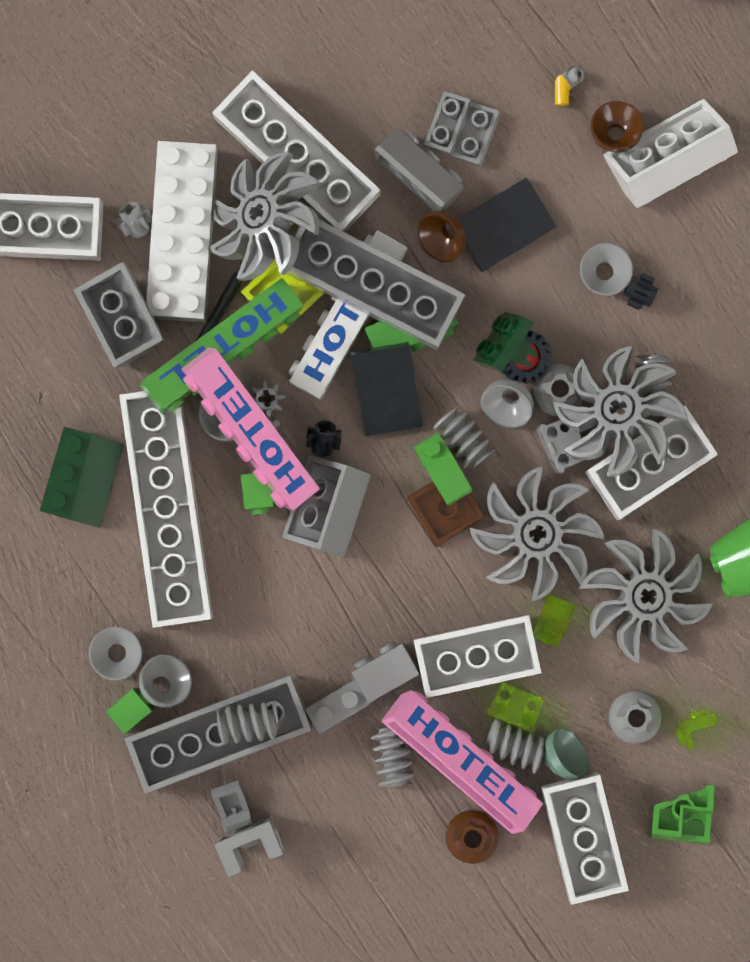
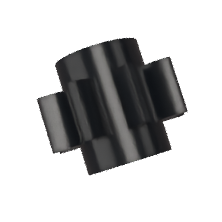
M642 273L639 278L632 275L623 293L624 296L629 298L627 305L637 310H640L643 305L650 308L659 290L658 287L652 285L655 278L645 273Z
M318 421L314 428L308 427L306 447H311L312 452L317 456H329L332 454L333 449L340 450L342 431L336 430L335 424L330 421Z

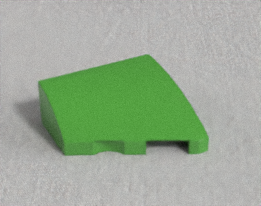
M707 785L701 790L690 794L686 793L674 800L654 805L650 839L709 845L715 785Z

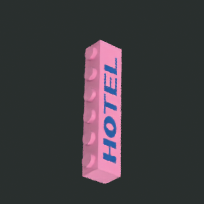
M208 347L181 369L186 375L183 378L186 385L192 392H199L204 399L201 401L204 409L209 415L215 414L221 422L218 425L221 432L228 439H234L238 445L236 448L237 453L246 463L248 461L252 463L256 469L253 471V474L262 485L267 484L273 491L270 496L279 508L285 507L293 511L320 489L217 349Z
M410 690L401 694L381 722L510 833L515 834L525 831L543 805L536 798L537 794L531 788L522 786L516 781L515 775L509 769L500 767L494 762L493 756L487 750L478 748L472 743V738L465 731L457 730L449 723L450 719L443 712L435 711L427 704L428 700L421 693Z

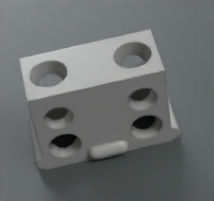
M561 420L546 426L541 424L536 430L553 471L557 475L563 473L564 469L585 461L574 459L564 451V449L582 438L579 431H575L566 425V432L561 431L560 425H565Z

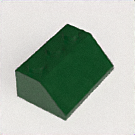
M64 427L39 511L100 528L124 444Z

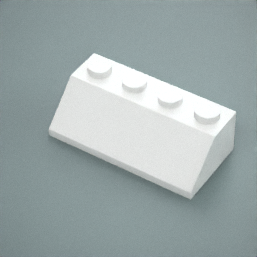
M702 99L644 131L639 142L632 149L621 153L607 152L603 155L625 195L636 208H639L687 180L700 175L714 165L725 161L727 158L738 153L730 126L705 99Z

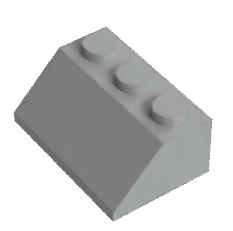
M397 129L376 147L375 160L431 210L445 211L463 191V185L460 184L462 182L461 177L451 169L448 171L443 169L439 165L441 160L430 150L424 152L418 147L419 141L410 132L405 131L403 133Z
M125 262L119 263L73 289L113 367H125L151 352L165 340Z
M308 455L305 469L320 489L295 510L290 511L282 538L344 558L371 474L347 465Z

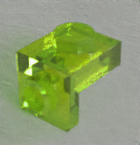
M548 594L533 629V636L545 644L558 646L566 633L575 605Z
M706 708L689 712V718L678 721L679 728L675 729L679 745H685V748L689 751L695 749L690 732L718 724L716 714L712 711L707 712Z

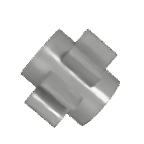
M129 202L119 209L120 217L115 219V222L124 237L130 234L132 238H140L149 232L150 226L148 223L152 222V215L144 203L139 205L137 202Z
M264 381L261 390L252 388L256 394L254 401L261 410L267 411L268 417L271 418V411L274 409L282 412V408L278 403L286 398L284 395L277 396L278 384L271 389L268 388V384ZM269 392L271 397H275V400L271 401L270 407H266L263 402H259L260 399L264 398V393Z

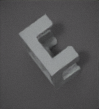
M272 816L250 824L241 830L221 836L216 840L214 845L227 877L241 871L240 867L244 865L238 847L241 846L242 850L257 844V839L259 838L269 859L283 855L285 846Z

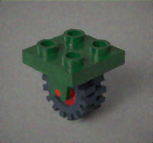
M504 312L503 315H499L493 322L491 327L493 330L488 338L482 340L476 349L477 355L473 360L482 367L506 375L505 377L510 380L527 384L531 383V380L538 381L540 374L545 375L547 373L544 368L545 366L550 367L551 362L547 361V358L552 357V352L547 351L550 345L548 342L543 341L545 338L542 335L529 331L534 324L524 316Z

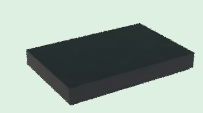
M527 177L458 218L464 226L466 247L481 272H484L557 227Z
M409 342L352 351L351 356L365 436L423 427Z

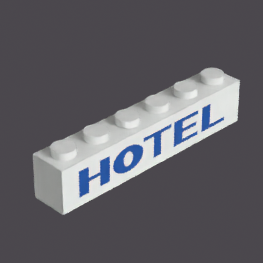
M378 230L374 236L369 234L364 243L399 261H402L407 252L406 246ZM334 297L331 298L335 301L331 310L325 309L317 322V325L321 327L316 336L310 334L302 349L306 353L301 362L296 359L288 372V375L291 376L290 384L318 400L322 399L369 318V315Z

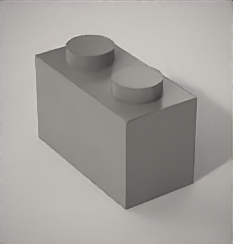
M393 641L379 649L381 655L373 660L367 656L354 663L356 669L351 674L368 703L419 675L402 643L396 645Z

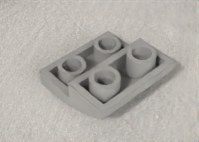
M444 91L424 146L463 162L482 167L501 113L498 110L473 103L471 99Z

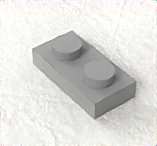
M354 679L305 708V711L318 733L321 734L370 704Z

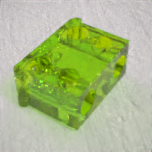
M500 682L491 705L485 710L487 716L521 728L524 731L534 732L536 730L534 725L545 699ZM502 691L508 693L507 700L501 699L500 693ZM529 702H533L535 704L534 711H530L527 706Z

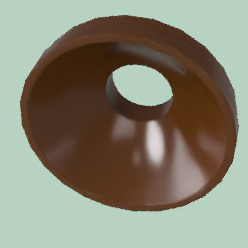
M607 102L601 105L592 116V137L599 147L608 152L621 153L628 151L642 137L644 129L642 115L633 105L627 102ZM613 127H619L624 131L625 135L620 140H613L608 136V130Z
M436 210L428 213L420 220L418 225L419 240L422 247L431 257L441 262H451L463 253L466 246V235L464 226L459 219L448 212ZM446 223L452 225L455 229L456 237L451 236L447 232Z
M466 810L454 816L448 824L445 835L446 844L451 854L456 859L469 864L480 863L488 859L495 852L499 840L498 829L492 818L477 810ZM470 830H476L482 836L481 843L477 847H469L464 843V836Z

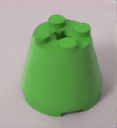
M750 518L709 547L713 568L716 573L721 571L720 574L723 580L721 585L727 599L730 597L750 596Z

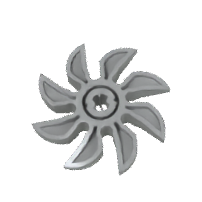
M290 152L277 153L268 158L257 170L256 181L250 161L248 159L242 161L231 181V194L241 200L238 208L229 207L213 198V218L219 225L232 232L209 246L214 254L227 260L244 258L237 275V279L241 281L254 279L264 273L273 262L274 254L280 274L285 275L292 268L299 252V239L289 234V229L293 224L302 226L316 235L319 234V219L316 212L305 204L298 202V200L321 186V183L313 176L304 172L286 174L293 156Z
M633 346L621 348L607 359L603 372L609 386L603 390L593 380L584 360L581 359L577 364L573 375L575 390L582 400L595 404L593 407H577L554 401L556 414L567 427L582 432L598 425L587 436L564 449L570 456L581 460L598 458L605 454L610 440L616 438L614 453L607 473L608 478L625 473L635 463L638 456L637 449L632 441V437L635 434H641L648 443L658 465L664 460L668 450L667 436L659 423L646 419L648 416H664L688 422L683 405L673 395L659 391L643 398L654 387L677 374L673 368L660 363L643 365L636 369L631 383L625 385L626 373L634 350ZM622 408V410H624L625 413L623 415H619L616 412V410Z
M543 467L530 470L522 477L518 484L516 495L521 505L525 508L521 516L516 515L515 511L507 504L494 482L489 488L487 494L488 511L495 521L511 524L513 526L511 534H495L470 528L471 535L476 544L489 553L500 554L511 546H517L519 549L518 554L508 563L486 576L487 579L493 582L509 584L520 580L525 576L528 560L532 557L537 558V575L531 601L545 597L556 584L558 572L550 561V554L553 552L559 553V556L566 562L579 584L586 577L588 569L586 556L579 546L562 542L561 536L564 533H578L604 539V534L599 524L587 515L574 513L561 522H558L556 519L558 511H561L568 503L589 491L581 485L563 484L553 488L549 492L546 508L543 510L537 508V492ZM536 525H540L542 527L540 530L545 531L544 537H539L538 542L532 541L534 537L529 536L530 530H535Z
M652 529V558L650 569L647 572L644 569L643 551L635 544L625 540L605 542L604 544L622 561L630 574L625 579L614 568H599L590 572L581 582L579 589L611 588L620 592V597L617 600H601L594 607L589 623L592 637L595 639L613 619L626 611L627 618L618 627L616 637L621 651L630 660L639 663L641 624L645 620L647 622L648 640L654 646L661 650L675 653L687 650L688 648L669 630L662 617L667 613L676 623L688 625L700 621L710 611L713 603L681 604L672 601V595L675 592H691L698 585L702 575V562L699 554H696L676 575L666 581L665 573L675 563V551L670 540L662 532ZM643 590L651 592V595H648V597H651L649 602L641 601L640 597H644L641 595Z

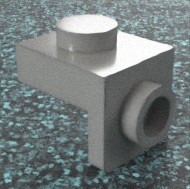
M239 780L211 790L225 832L238 831L252 823L250 808Z

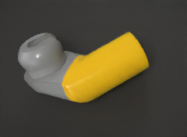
M569 67L555 79V106H569V90L583 81L585 77L584 70L581 67Z

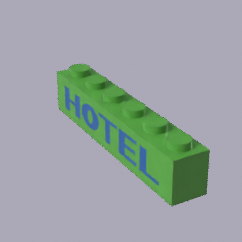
M283 278L279 279L142 380L140 387L161 414L167 410L170 413L175 412L185 403L183 398L192 392L183 380L186 375L181 369L210 347L217 349L228 366L232 368L229 365L237 358L243 361L255 351L253 346L261 340L264 344L269 342L278 334L276 329L284 323L288 327L301 317L299 312L304 306L286 281ZM195 391L192 392V394L196 396L197 394H199V392Z

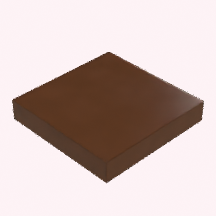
M433 482L406 497L436 547L486 517L472 493L447 506Z

